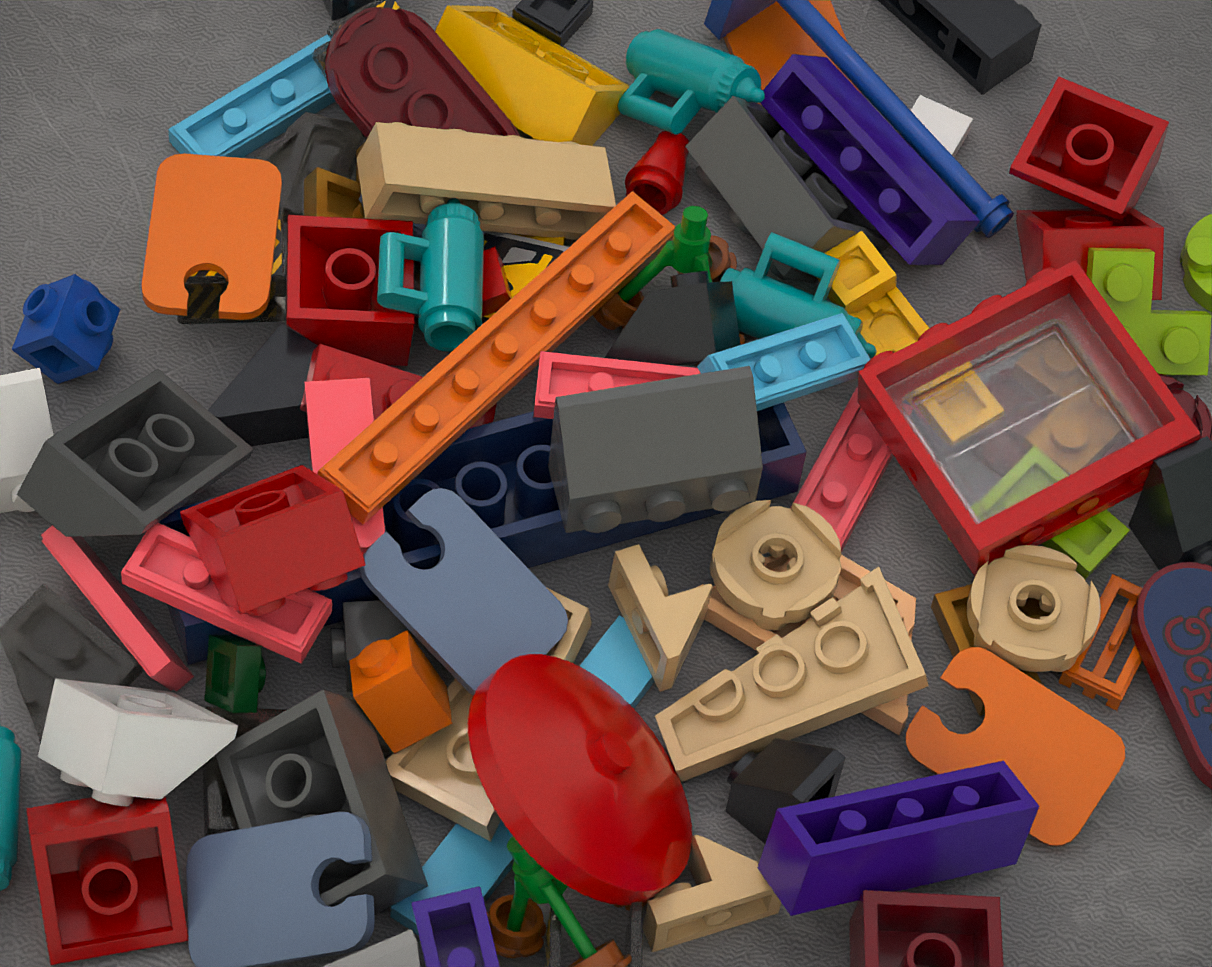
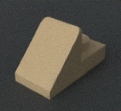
M637 544L615 551L608 587L659 692L672 688L706 616L713 586L712 584H705L668 596L667 584L661 570L656 565H649L640 545Z
M692 836V848L688 865L696 886L692 887L690 883H677L666 887L655 895L653 899L648 900L643 931L652 953L778 914L781 901L758 870L759 862L703 836Z

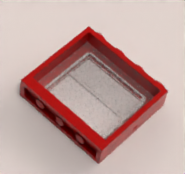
M1076 260L1057 270L1050 267L1039 271L1022 288L1004 297L994 295L983 300L973 309L971 314L950 325L939 323L932 326L919 337L917 342L895 353L893 351L882 352L869 360L864 368L858 371L857 402L974 576H976L978 570L987 561L989 565L993 560L1002 558L1005 550L1023 545L1038 546L1142 491L1155 459L1199 440L1201 435Z

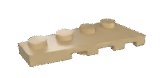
M879 566L860 578L861 586L837 602L833 597L810 612L812 617L810 620L783 638H780L778 634L756 648V656L732 672L724 669L655 715L672 763L681 782L740 760L749 751L754 753L761 752L775 738L784 740L797 738L929 686L926 673Z
M547 588L566 610L568 624L563 637L546 655L555 656L574 663L592 625L589 608ZM454 679L447 688L452 724L395 754L392 753L386 760V765L397 792L491 842L501 819L484 791L470 750L468 714L473 695Z

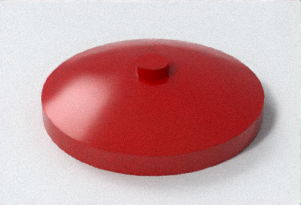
M544 654L520 655L510 659L478 686L473 695L468 714L469 745L478 777L488 799L506 828L540 866L573 890L597 901L615 905H634L645 902L657 895L681 875L687 865L692 848V822L684 789L669 756L653 731L620 694L584 668L567 660Z

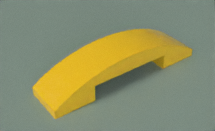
M863 231L858 232L824 253L841 260L828 298L832 303L844 307L849 315L863 322L860 333L867 343L875 346L876 355L885 351H893L895 353L917 342L919 337L929 329L896 287L897 274ZM968 365L931 387L932 389L905 403L937 437L952 449L1004 417L1002 407Z

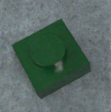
M209 635L204 701L231 713H257L258 693L262 691L266 680L265 662L261 656L262 646L235 635Z

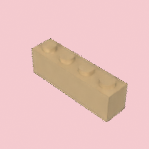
M376 122L356 158L365 219L413 221L415 224L426 225L428 215L434 208L447 204V201L451 198H456L462 205L468 206L476 212L482 231L550 238L565 237V239L578 240L616 206L605 147L580 145L571 141L553 142L526 139L517 135L498 136L471 133L461 129L444 130L417 127L400 122Z

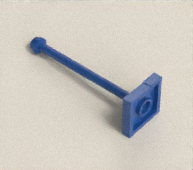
M808 0L711 1L704 24L718 40L777 1L945 184L980 220L979 224L974 228L976 232L982 231L989 238L999 232L1011 220L1014 212L1008 207L1009 200L1003 194L992 199Z

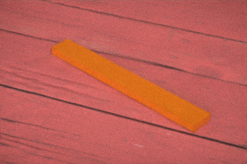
M632 191L320 468L317 474L343 490L350 514L364 525L539 365L540 351L553 352L659 254L668 241H673L675 226Z

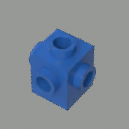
M76 274L50 284H42L31 292L24 303L23 314L25 316L12 351L35 368H40L43 374L57 384L97 371L102 358L112 346V331L121 309L104 297L94 284L81 279Z

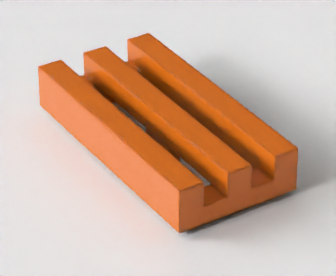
M1112 574L1100 597L1101 614L1092 641L1088 648L1077 657L1075 664L1070 669L1062 672L1058 683L1068 688L1071 687L1072 683H1075L1084 688L1083 695L1094 700L1096 694L1108 699L1106 706L1116 711L1118 710L1142 662L1136 645H1134L1116 683L1105 679V676L1130 628L1132 609L1136 604L1138 594L1143 589L1142 587ZM1119 594L1129 600L1097 664L1091 672L1081 666Z

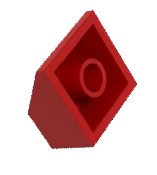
M1058 76L1010 167L1009 174L1121 220L1136 206L1159 161L1169 122Z
M1135 208L1121 220L1094 209L1016 210V224L1026 283L1033 275L1043 269L1053 267L1057 270L1074 260L1078 262L1087 275L1089 248L1150 249L1155 252L1152 300H1162L1164 227Z
M288 215L286 325L318 346L323 344L385 365L408 366L415 324L414 314L381 306L377 302L380 237L388 232L413 236V221ZM404 258L403 288L414 290V260Z
M304 465L294 467L180 511L184 526L220 597L239 614L247 612L248 615L256 616L270 613L286 603L285 597L307 588L312 591L333 588L348 579L347 572L366 565L343 490Z
M166 796L162 799L134 797L133 803L129 806L111 805L90 797L26 808L50 965L188 941L170 811Z

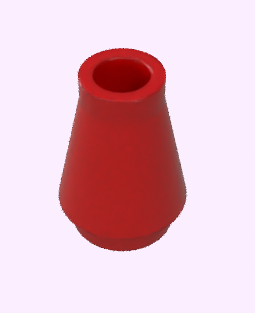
M668 131L659 133L654 144L627 173L625 177L626 196L633 191L661 215L668 213L679 205L683 195L686 162L689 154L685 146L689 143V140L682 133L673 134Z

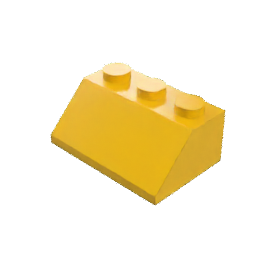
M447 5L435 32L513 125L531 136V139L553 142L571 141L580 145L593 146L621 114L618 104L621 96L630 87L628 84L493 6Z

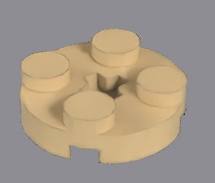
M763 500L740 507L724 520L719 528L712 553L710 574L716 589L728 605L743 616L753 619L760 628L774 631L784 628L788 623H797L811 618V611L834 596L841 572V547L839 538L832 526L814 510L793 502L791 509L782 506L770 507L771 500ZM769 552L775 558L781 557L784 554L790 557L787 571L775 572L767 569L764 566L765 559L763 554Z
M1023 545L1005 550L1002 558L993 560L989 565L987 561L978 570L972 583L967 600V618L975 635L974 645L994 653L1019 670L1030 672H1063L1068 670L1075 664L1077 657L1088 648L1092 641L1101 614L1099 593L1092 580L1088 586L1084 577L1076 572L1078 564L1057 550L1036 545ZM1028 598H1035L1040 600V609L1050 612V615L1048 617H1040V619H1033L1022 613L1018 606H1024Z

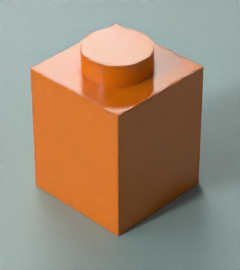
M408 630L389 640L381 639L369 644L358 656L349 660L353 698L394 754L452 724L447 686Z

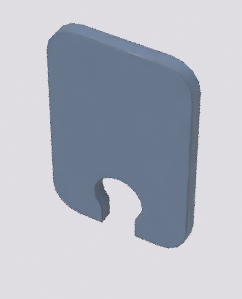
M443 488L432 489L419 498L405 512L419 528L427 529L439 541L441 556L434 568L422 570L414 568L407 563L401 553L400 545L387 532L383 533L363 554L366 565L360 567V573L367 587L472 695H474L478 686L488 676L510 659L527 654L546 655L567 630V613L561 602L461 497L451 490Z
M333 812L211 834L200 838L192 846L186 864L188 943L190 957L196 967H264L351 953L361 949L369 941L374 931V896L368 894L351 896L343 903L329 907L321 899L318 887L323 870L334 861L344 860L351 864L372 861L371 835L366 822L361 817L349 812Z

